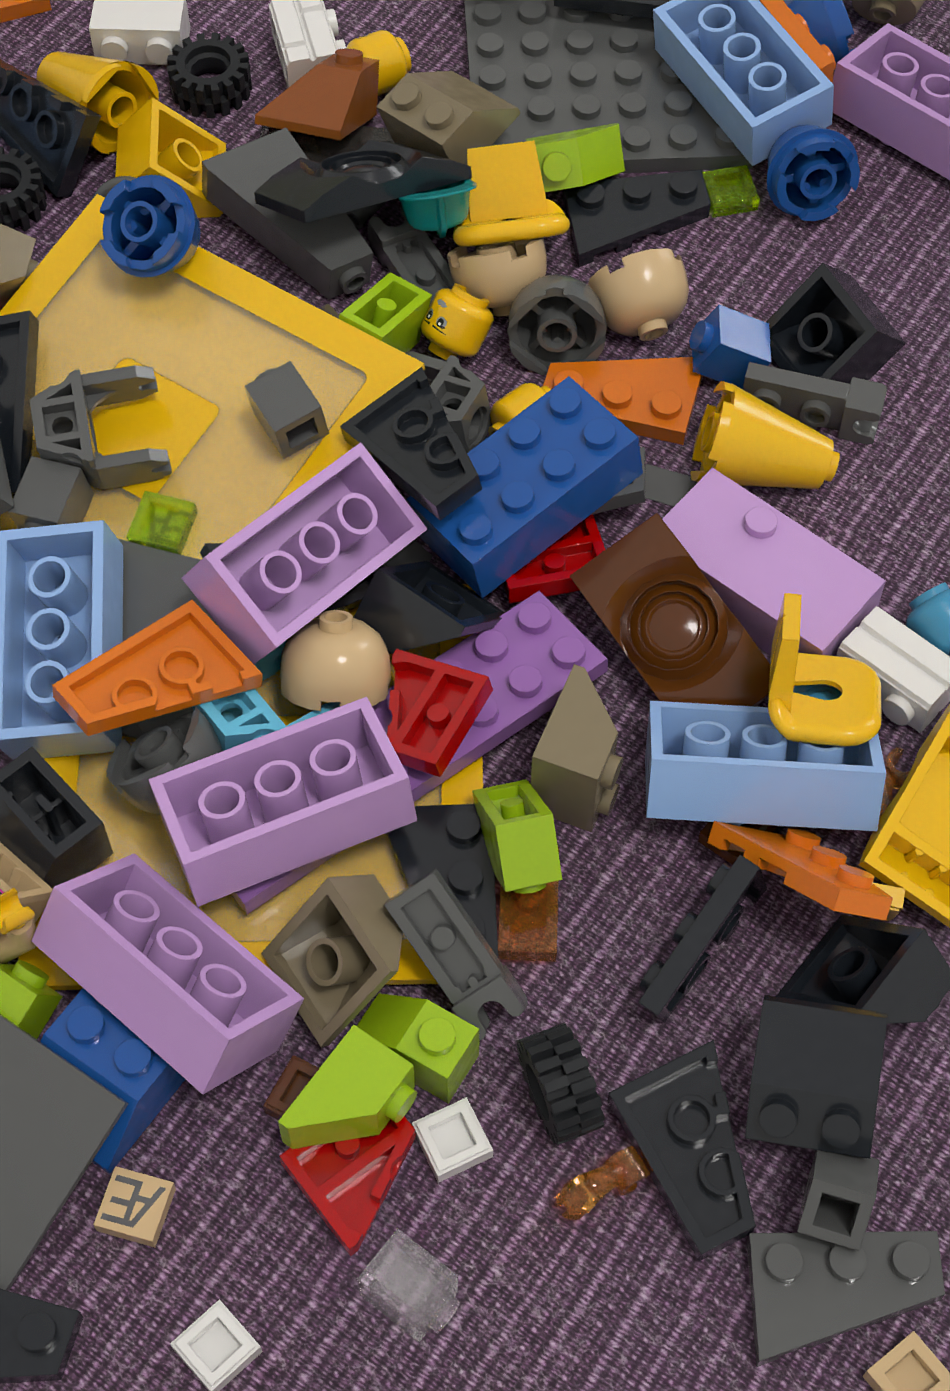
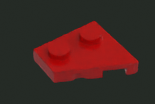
M593 514L589 515L503 582L509 603L524 601L538 591L545 597L580 591L570 578V575L606 550Z
M396 649L392 655V665L395 670L394 690H390L389 710L392 715V721L388 725L387 736L402 765L441 777L491 695L493 687L489 676Z
M404 1116L398 1123L390 1119L379 1135L296 1149L289 1148L279 1155L282 1166L350 1256L359 1250L416 1138V1132Z

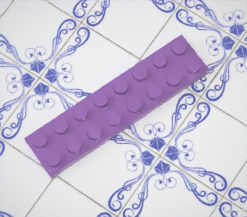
M540 591L499 616L502 619L493 629L473 633L433 659L489 676L493 691L441 777L403 765L410 780L414 802L554 708L574 664L584 667L591 681H594L608 671V659ZM394 686L388 689V695L385 700L372 706L386 734L388 725L392 721V715L389 710L390 690H394ZM339 852L234 892L231 895L248 915Z

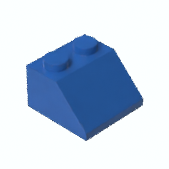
M84 988L81 989L43 1034L40 1041L129 1103L92 1161L108 1174L113 1171L115 1166H117L186 1080L109 1010L98 1003Z

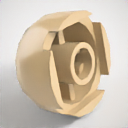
M544 238L481 245L476 248V251L468 253L467 247L459 246L449 251L447 255L454 284L463 285L466 287L467 293L479 299L485 298L489 300L490 303L487 308L493 309L494 316L509 315L512 302L521 289L539 277L545 276L547 271V254Z
M667 248L649 249L622 257L623 268L610 274L606 265L589 279L588 285L601 300L607 326L613 332L624 336H639L642 341L654 340L665 335L668 332L667 326L678 319L688 299L689 284L682 258L679 254L675 258L673 250Z
M342 610L325 611L319 615V618L311 620L292 635L285 644L280 662L282 695L295 705L315 711H321V701L340 702V706L364 697H367L371 705L374 706L386 699L388 685L390 686L391 666L386 644L377 631L365 622L353 618L349 612Z

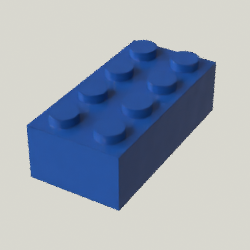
M568 376L467 453L478 473L482 486L481 491L441 521L412 496L408 497L406 501L427 527V530L419 537L483 599L643 474L639 438Z

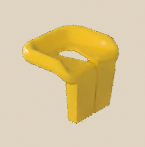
M535 140L467 149V165L471 166V180L477 183V187L470 190L467 219L454 227L453 239L457 245L468 247L561 235L568 231L570 222L564 211L556 203L546 199Z
M784 593L771 650L768 714L771 722L783 737L793 742L843 747L857 746L868 742L876 736L881 727L880 678L870 666L856 659L798 653L802 594ZM826 684L837 688L842 695L837 699L823 700L795 693L793 689L794 686Z

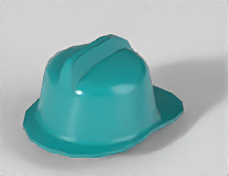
M470 178L398 199L410 226L422 231H436L439 237L443 238L446 237L449 228L455 227L467 219L470 190L475 189L477 183Z

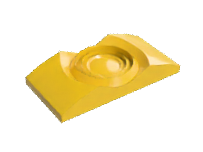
M950 704L918 750L911 771L896 796L880 817L877 832H872L859 862V866L885 884L905 888V898L949 928Z

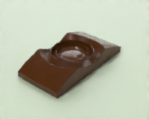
M658 513L570 575V578L659 701L755 707L768 698L770 663Z

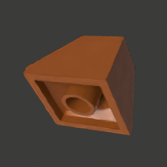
M344 48L336 50L335 54L317 64L256 113L255 124L278 129L287 128L288 131L342 140L377 115L379 60L363 57V52L356 49Z

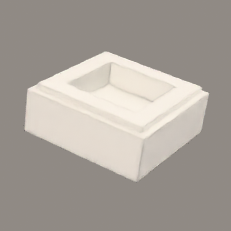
M467 1097L412 1122L418 1143L438 1183L493 1157V1149Z
M220 1299L170 1343L172 1349L208 1391H220L263 1352L261 1346Z

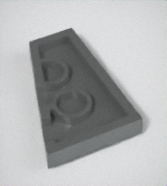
M937 1231L865 1232L860 1251L802 1233H749L747 1238L756 1367L778 1360L779 1356L809 1346L811 1348L828 1342L837 1335L868 1324L872 1326L938 1302L945 1295Z

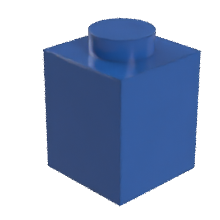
M719 304L704 320L699 321L691 332L689 345L692 349L693 372L717 381L732 383L743 389L749 362L766 366L771 364L769 323Z

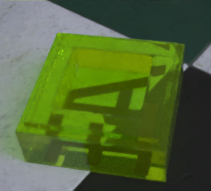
M747 165L702 172L711 203L710 212L712 218L758 210L760 198Z
M145 491L126 537L132 543L181 555L197 516V507L194 502Z

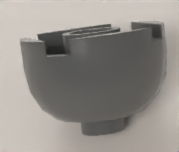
M552 274L543 276L522 288L512 302L507 326L509 346L512 354L524 367L540 375H547V367L550 366V363L596 361L604 350L607 322L601 300L589 285L568 275Z
M196 706L194 711L192 707L143 720L138 726L144 733L132 745L124 738L116 747L108 762L106 776L122 796L136 808L160 815L148 779L222 752L221 743L213 726Z

